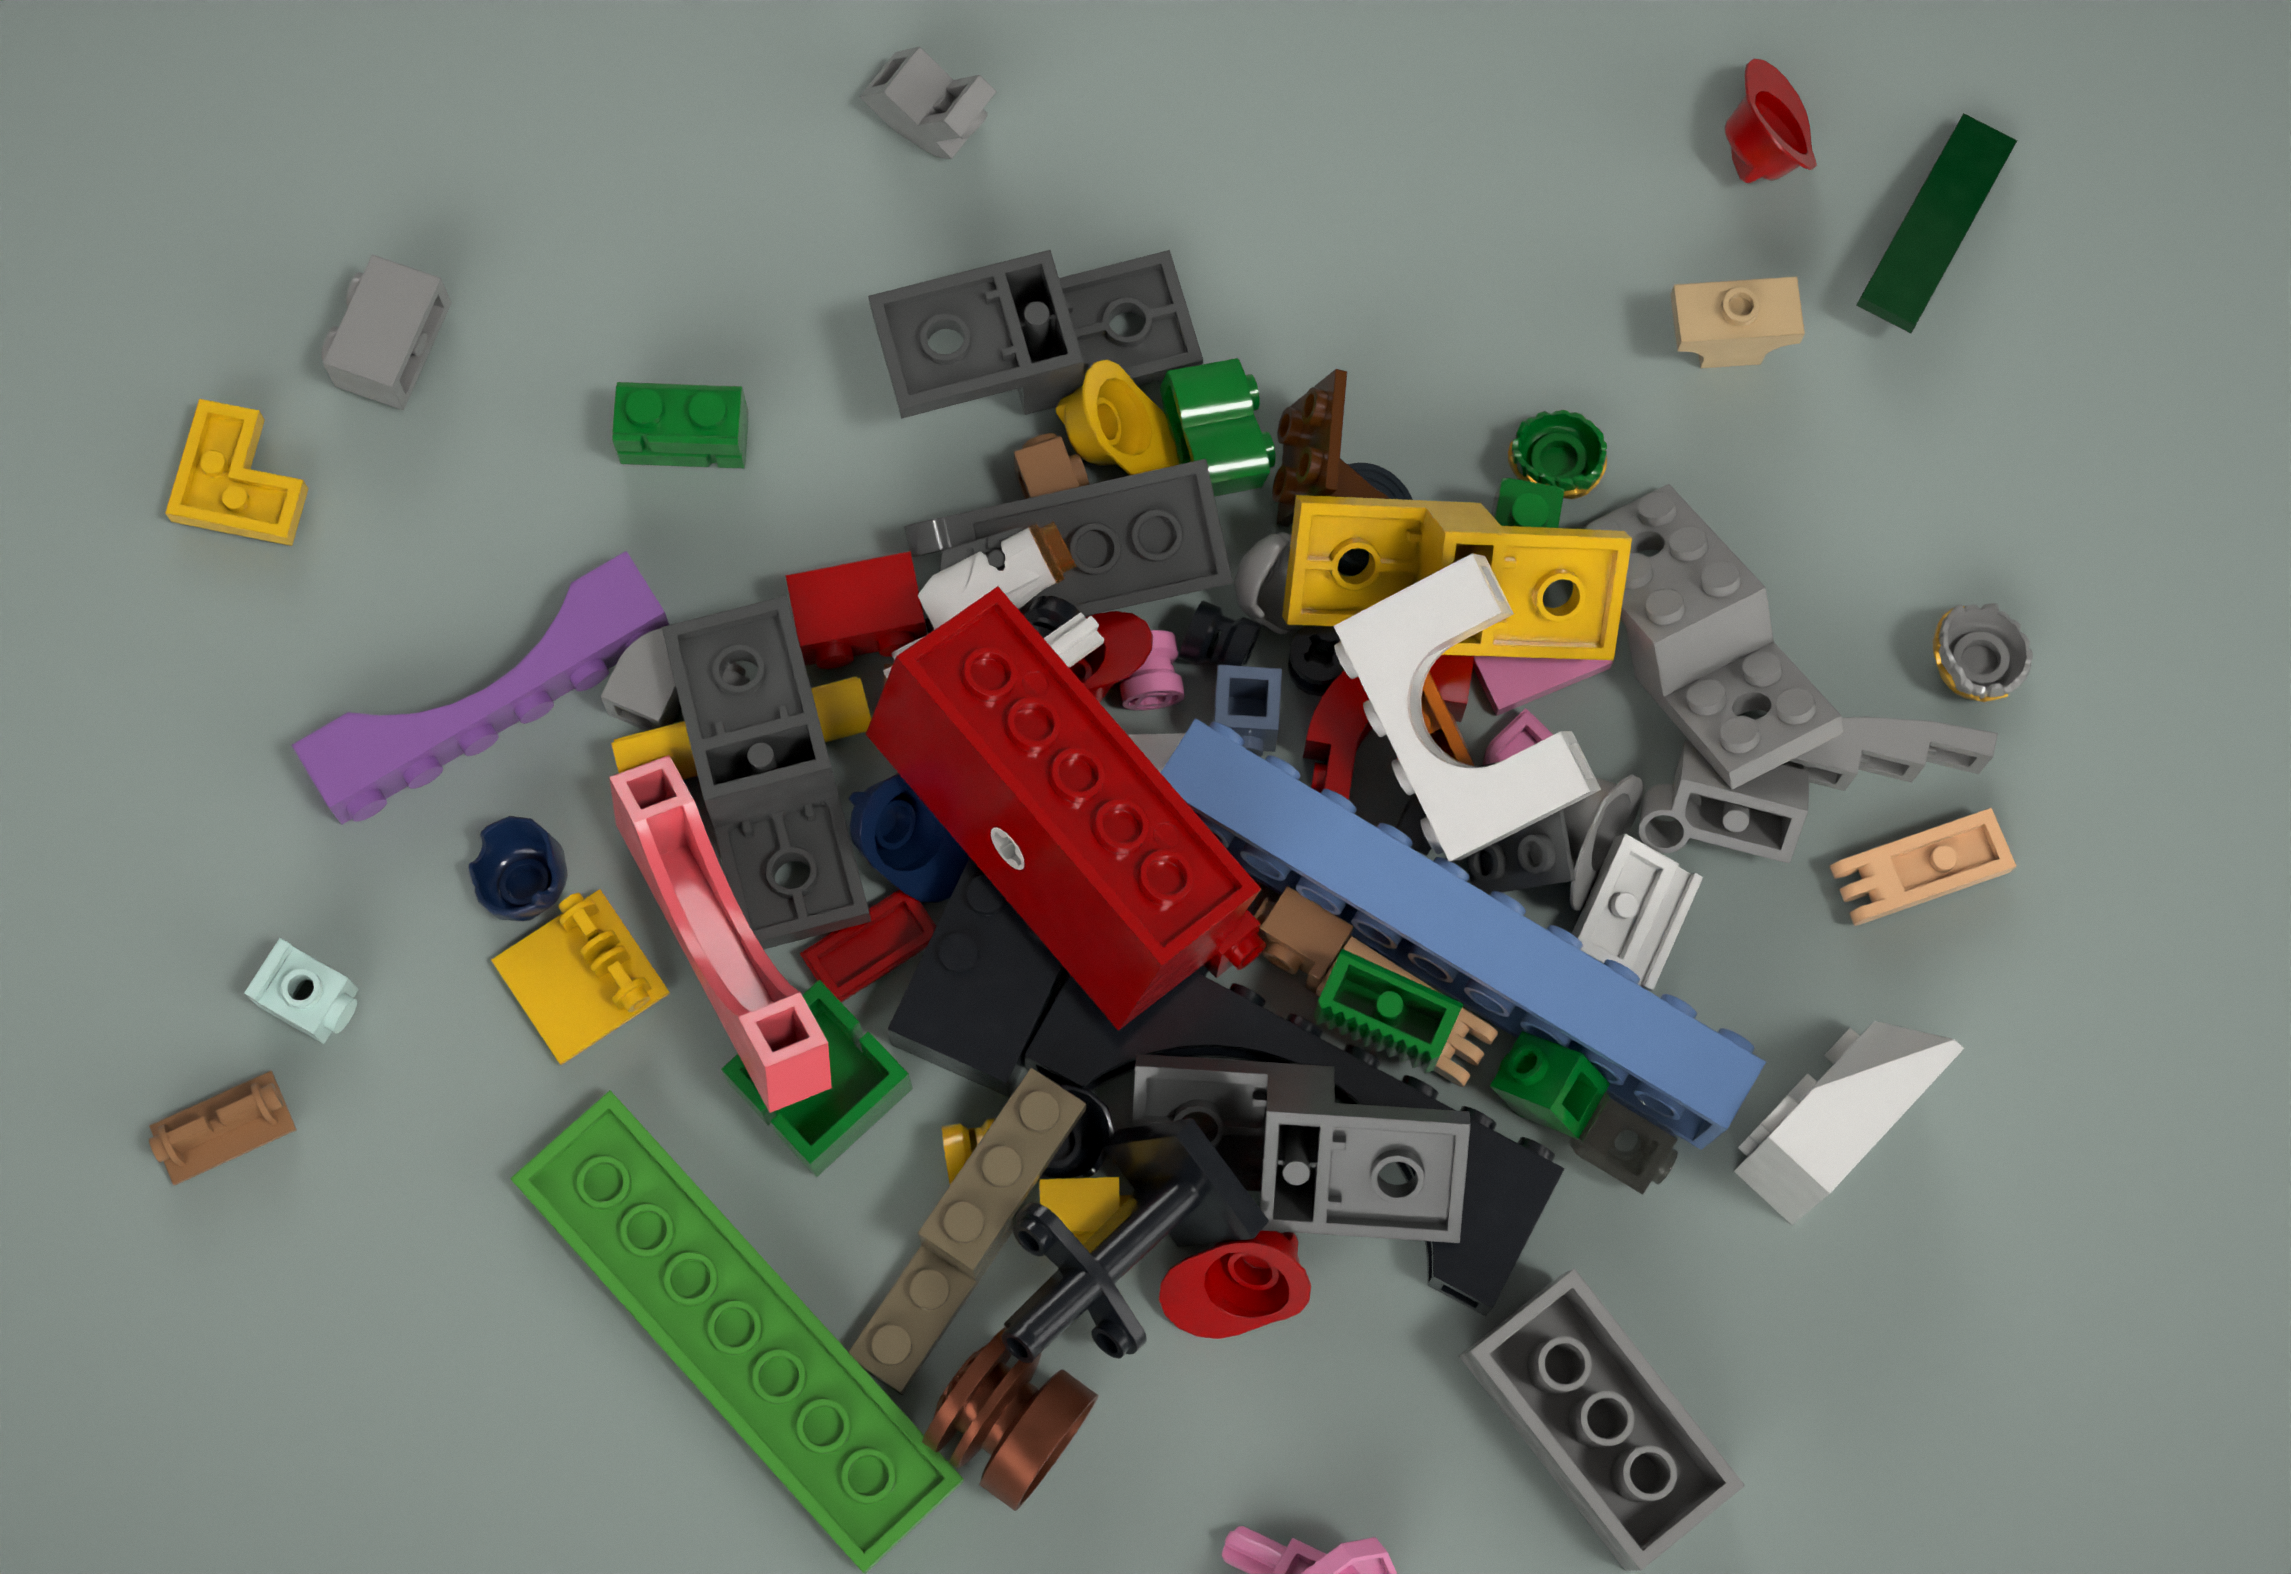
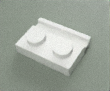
M1626 833L1616 836L1572 934L1582 942L1583 947L1581 951L1601 963H1604L1607 959L1621 963L1638 975L1640 978L1639 986L1648 991H1653L1703 877L1697 873L1691 874L1678 867L1679 863Z

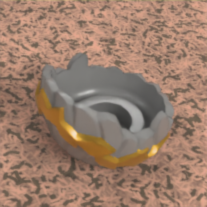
M1996 603L1985 604L1981 608L1975 604L1967 606L1960 604L1952 608L1938 622L1933 637V654L1943 682L1955 694L1965 699L1987 702L2008 697L2009 693L2016 690L2026 680L2033 658V652L2029 648L2030 641L2025 634L2020 632L2021 624L2016 620L2010 619L2006 612L1999 611L1998 604Z

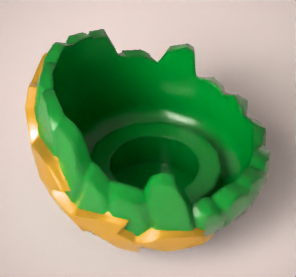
M1559 410L1550 414L1543 411L1538 413L1536 417H1530L1526 421L1522 420L1515 436L1516 439L1511 441L1508 449V463L1518 480L1563 488V498L1571 500L1587 495L1600 482L1607 467L1608 451H1606L1607 443L1604 441V434L1591 420L1585 419L1582 414L1577 412L1569 413L1566 410Z

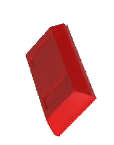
M897 890L869 908L871 922L834 931L799 954L816 980H820L842 1003L926 949L936 929V925L920 901L904 894L901 890Z

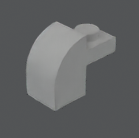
M919 46L895 52L861 94L860 98L901 136L934 156L952 159L970 135L985 121L987 112L983 108L997 91L980 75L953 80Z
M662 628L641 636L624 651L600 696L609 716L645 731L674 724L681 709ZM735 662L730 664L723 673L722 679L730 685L742 686L750 682V678L744 676L746 670Z

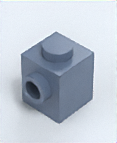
M1218 665L1213 722L1221 723L1238 733L1245 741L1243 747L1259 757L1263 755V751L1275 752L1279 731L1282 669Z

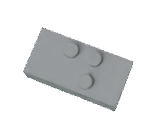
M1575 1268L1558 1276L1459 1355L1625 1571L1643 1570L1745 1486Z

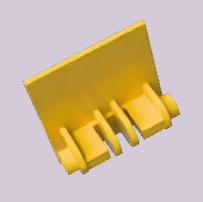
M601 889L585 899L579 892L568 896L558 905L562 914L491 959L560 1065H563L670 994Z

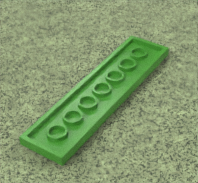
M611 1090L510 1178L864 1574L874 1567L964 1482L962 1476L940 1452H935L922 1443L923 1433Z

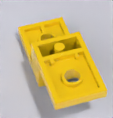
M1296 495L1282 617L1287 625L1334 626L1473 553L1486 557L1514 614L1455 644L1442 655L1614 660L1632 538L1625 531L1501 526L1481 503ZM1356 548L1365 549L1369 552L1368 565L1360 574L1348 577L1338 573V563L1344 553ZM1561 579L1572 581L1573 591L1566 603L1555 608L1544 606L1543 595L1551 583Z

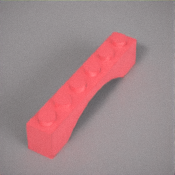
M670 755L609 777L616 826L769 1113L831 1089L828 1041L801 992L791 986L777 970L750 928L721 869L696 803Z

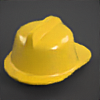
M1107 359L1094 362L1086 371L1083 385L1072 394L1061 399L1055 408L1056 414L1065 425L1071 445L1084 461L1098 466L1119 465L1130 476L1179 465L1176 445L1171 436L1164 412L1134 383L1132 378L1117 363Z

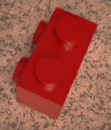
M911 551L785 575L797 637L805 666L816 664L821 669L839 668L853 662L854 656L878 651L881 656L893 657L892 652L927 635L922 604L918 597L919 590Z

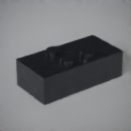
M971 857L959 878L887 1030L891 1045L1009 1097L1024 1067V1055L1050 1011L1068 971Z

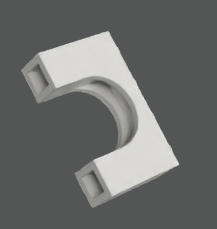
M1473 553L1334 625L1341 641L1334 645L1339 662L1351 679L1359 677L1369 700L1363 703L1367 719L1379 737L1388 736L1398 757L1392 761L1395 776L1407 795L1410 796L1416 793L1427 816L1420 820L1423 833L1436 854L1445 852L1449 862L1464 859L1601 790L1572 731H1560L1499 763L1487 767L1471 766L1455 760L1446 754L1429 734L1422 714L1421 698L1424 682L1432 665L1450 647L1514 614L1486 557Z

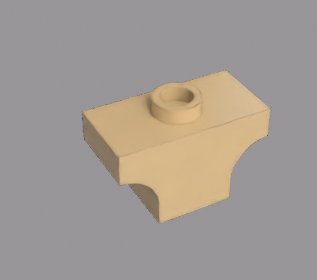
M1797 276L1675 284L1670 294L1677 352L1699 354L1700 369L1761 365L1766 354L1783 346L1800 344L1805 335Z

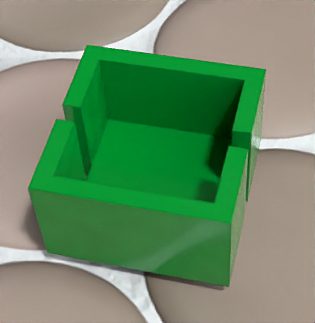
M820 980L802 996L828 1041L831 1089L769 1113L738 1054L721 1068L729 1085L768 1126L770 1124L773 1126L777 1136L816 1178L913 1089L909 1073L869 1031L865 1035L863 1034L860 1022ZM858 1043H860L862 1052H861L860 1049L856 1046Z

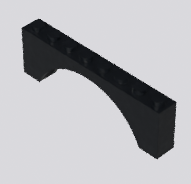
M1203 965L1119 1031L1076 980L1069 975L1024 1055L1026 1069L1033 1068L1057 1085L1069 1084L1089 1089L1092 1092L1126 1073L1135 1071L1136 1054L1334 1066L1335 1099L1340 1103L1456 1111L1436 1100L1439 1094L1438 1091L1424 1081L1409 1075H1404L1401 1081L1378 1069L1381 1062L1369 1052L1351 1044H1346L1344 1050L1321 1039L1323 1031L1311 1021L1292 1013L1286 1019L1263 1008L1266 1003L1265 999L1253 990L1237 983H1232L1228 989L1207 978L1206 976L1209 971ZM1462 1106L1460 1111L1470 1112L1471 1125L1460 1243L1425 1241L1427 1285L1486 1317L1495 1305L1565 1168L1552 1162L1555 1154L1547 1147L1525 1137H1520L1516 1143L1494 1131L1497 1124L1493 1119L1476 1109ZM1396 1162L1406 1182H1409L1415 1176L1416 1171L1406 1163Z

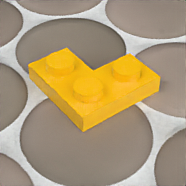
M199 399L165 512L171 522L289 546L293 545L309 488L302 479L251 469L265 421L259 410Z

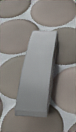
M1866 716L1842 718L1843 734L1782 765L1809 771L1810 783L1843 791L1848 788L1856 777L1858 770L1911 783L1925 767L1926 762L1979 774L1994 756L1998 733L1926 720Z

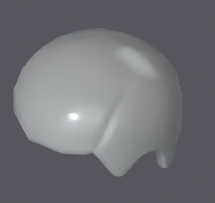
M1283 532L1271 534L1258 541L1241 559L1234 579L1238 605L1242 611L1252 620L1261 623L1262 626L1276 634H1287L1304 626L1287 625L1282 617L1291 534Z

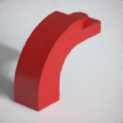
M1441 655L1432 665L1429 672L1448 711L1453 715L1456 722H1461L1468 702L1474 656ZM1345 670L1332 682L1314 711L1309 724L1303 758L1327 762V764L1315 763L1311 783L1312 789L1319 793L1323 789H1329L1349 800L1356 752L1365 737L1374 729L1369 723L1363 708V703L1369 700L1359 677L1351 679Z

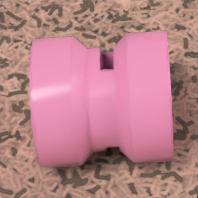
M1151 630L1153 634L1151 653L1145 663L1120 684L1122 705L1126 709H1160L1177 704L1184 699L1182 677L1175 672L1172 665L1178 657L1177 640L1174 633L1164 630Z

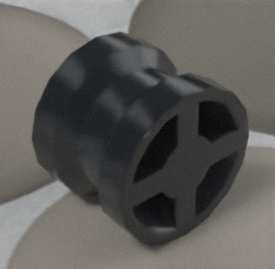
M1305 625L1297 631L1291 642L1288 661L1290 678L1298 689L1309 695L1323 696L1332 682L1344 671L1334 648L1335 644L1341 642L1334 626ZM1316 646H1318L1319 649H1324L1326 651L1332 650L1333 652L1328 655L1324 652H1318Z

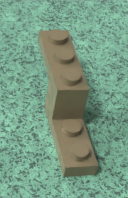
M1033 1068L1029 1069L918 1231L921 1242L920 1248L848 1351L865 1371L903 1395L1013 1233V1216L1085 1112L1086 1103Z

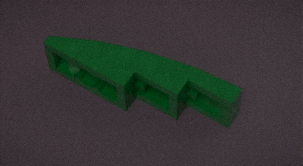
M1963 113L1856 306L1910 334L1913 332L2018 140Z

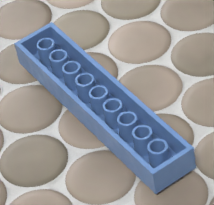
M1194 719L1161 771V774L1253 879L1282 895L1287 886L1294 889L1300 895L1310 901L1312 900L1325 910L1354 926L1351 936L1446 996L1463 1003L1464 1007L1517 1039L1520 1033L1524 1031L1583 1053L1610 1083L1606 1093L1700 1150L1729 1128L1766 1061L1752 1054L1755 1048L1747 1039L1724 1028L1719 1029L1717 1033L1696 1020L1697 1012L1686 1002L1669 994H1662L1661 998L1639 986L1640 978L1628 967L1609 959L1601 963L1581 951L1583 944L1573 934L1554 925H1549L1545 929L1524 916L1526 910L1519 902L1498 891H1492L1488 895L1468 883L1469 875L1455 863L1449 862L1442 857H1436L1434 861L1428 859L1412 849V840L1397 828L1385 823H1379L1375 827L1355 815L1356 807L1342 795L1329 789H1323L1319 793L1299 781L1300 773L1284 760L1272 755H1268L1264 760L1243 747L1245 743L1243 738L1231 728L1218 722H1211L1210 726L1198 719Z

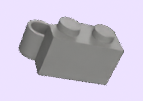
M1685 740L1675 769L1674 784L1663 783L1653 786L1646 791L1642 798L1639 823L1640 839L1643 844L1659 853L1678 851L1691 838L1790 864L1808 813L1809 771L1780 765L1731 790L1693 744ZM1660 815H1666L1676 818L1677 820L1661 821L1659 819H1656L1655 817Z

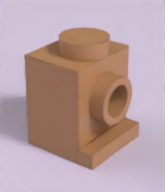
M1054 433L1042 434L1028 440L1022 446V449L1014 451L1015 475L1024 499L1089 485L1087 473L1080 455L1076 453L1068 456L1061 436L1057 437Z
M1289 886L1286 887L1277 902L1267 897L1254 915L1261 923L1258 935L1266 943V949L1263 952L1264 957L1287 973L1296 974L1298 969L1308 974L1305 988L1315 994L1341 950L1351 938L1354 927L1312 900L1310 901Z

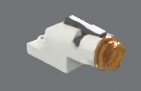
M1052 521L1039 528L1036 522L1024 530L1021 527H1017L944 550L941 555L940 572L932 575L918 594V597L935 630L997 586L1020 609L1042 590L1055 583L1058 584L1064 581L1063 573L1077 566L1055 522ZM922 638L917 639L892 652L891 654L894 660L897 655L908 649L910 646H912ZM892 666L883 670L886 678H888Z

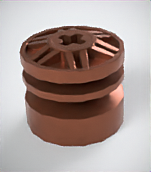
M1004 1327L988 1344L975 1351L952 1378L937 1402L933 1420L924 1434L922 1443L933 1451L939 1452L957 1431L961 1432L963 1436L952 1453L949 1463L956 1468H961L981 1449H984L991 1457L984 1469L979 1485L1016 1511L1024 1504L1056 1463L1087 1418L1099 1395L1064 1369L1055 1373L1038 1389L1030 1381L1037 1369L1042 1353L1032 1363L1018 1360L1011 1369L1006 1364L1012 1354L1004 1346L1001 1339L1002 1333L1007 1329Z

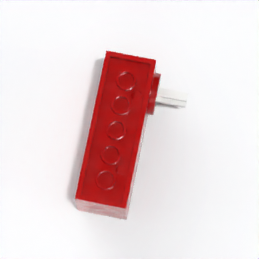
M997 586L896 656L866 731V736L1119 1031L1216 955L1261 888L1070 669L1072 665L1104 643V638L1097 631L1099 627L1097 621L1092 616L1086 619L1080 612L1043 638Z

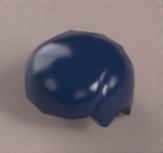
M508 816L486 826L481 831V851L476 860L468 864L472 883L475 886L474 891L477 900L484 908L500 920L523 922L534 919L558 901L568 877L565 854L561 844L542 826L531 818Z

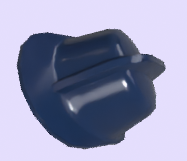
M898 773L886 780L880 781L868 787L864 792L851 793L848 798L854 805L849 825L851 839L869 864L904 894L920 902H941L950 898L970 856Z

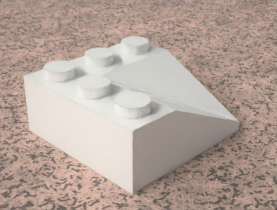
M1874 1021L1861 1035L1857 1034L1850 1027L1824 1055L1833 1064L1831 1068L1818 1081L1807 1073L1738 1147L1747 1158L1734 1172L1791 1225L1795 1224L1840 1184L1962 1052L1964 1047L1952 1038Z

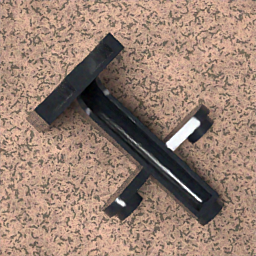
M1193 1118L1118 1129L1102 1146L1135 1190L1131 1197L1083 1245L1055 1213L1039 1203H1028L1017 1213V1224L1013 1228V1234L1017 1242L1032 1255L1038 1257L1045 1255L1059 1269L1004 1323L1007 1329L1002 1333L1001 1339L1004 1346L1014 1357L1022 1362L1032 1363L1047 1346L1087 1309L1096 1325L1091 1331L1092 1338L1103 1352L1117 1359L1122 1358L1125 1354L1136 1353L1146 1343L1147 1337L1143 1327L1115 1285L1120 1278L1168 1234L1177 1246L1254 1239L1269 1222Z

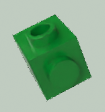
M1522 1031L1510 1052L1501 1061L1498 1072L1490 1087L1518 1116L1579 1139L1610 1083L1583 1053Z

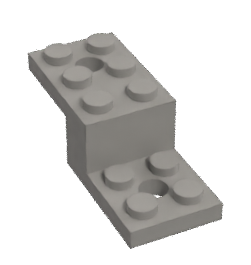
M1670 484L1578 528L1625 531L1632 538L1620 619L1626 625L1635 678L1731 790L1844 733L1842 715L1774 642L1766 587ZM1644 550L1660 551L1651 557L1639 554V552ZM1750 710L1767 712L1765 716L1756 720L1740 716Z

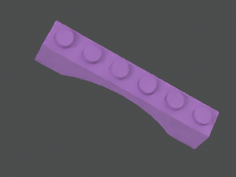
M625 551L571 582L559 613L541 641L515 668L487 688L453 704L419 713L378 716L347 712L292 744V747L327 806L342 825L351 819L355 822L366 820L386 806L387 798L407 786L411 789H416L435 780L442 773V766L460 755L473 756L485 751L498 740V733L519 721L526 724L543 717L553 708V701L573 689L585 691L596 686L608 676V669L617 664L621 655L634 641L653 630L668 626V619L665 611L633 560Z

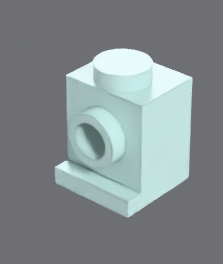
M279 938L244 994L259 1008L320 1043L325 1044L332 1032L336 1034L341 1032L349 1023L357 1006V1000L354 997L359 989L348 977ZM305 980L312 981L314 984L312 994L307 999L295 1000L294 997Z

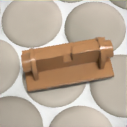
M269 1071L150 1125L153 1137L149 1138V1144L159 1163L164 1161L171 1181L175 1186L292 1133L297 1129L272 1071Z

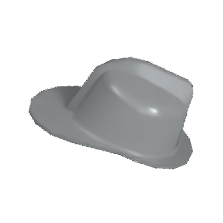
M1630 775L1622 779L1618 784L1596 778L1601 788L1600 791L1563 809L1575 881H1572L1570 888V904L1573 910L1580 911L1584 907L1614 838L1625 833L1628 834L1636 819L1642 802L1644 787L1641 778L1638 776Z

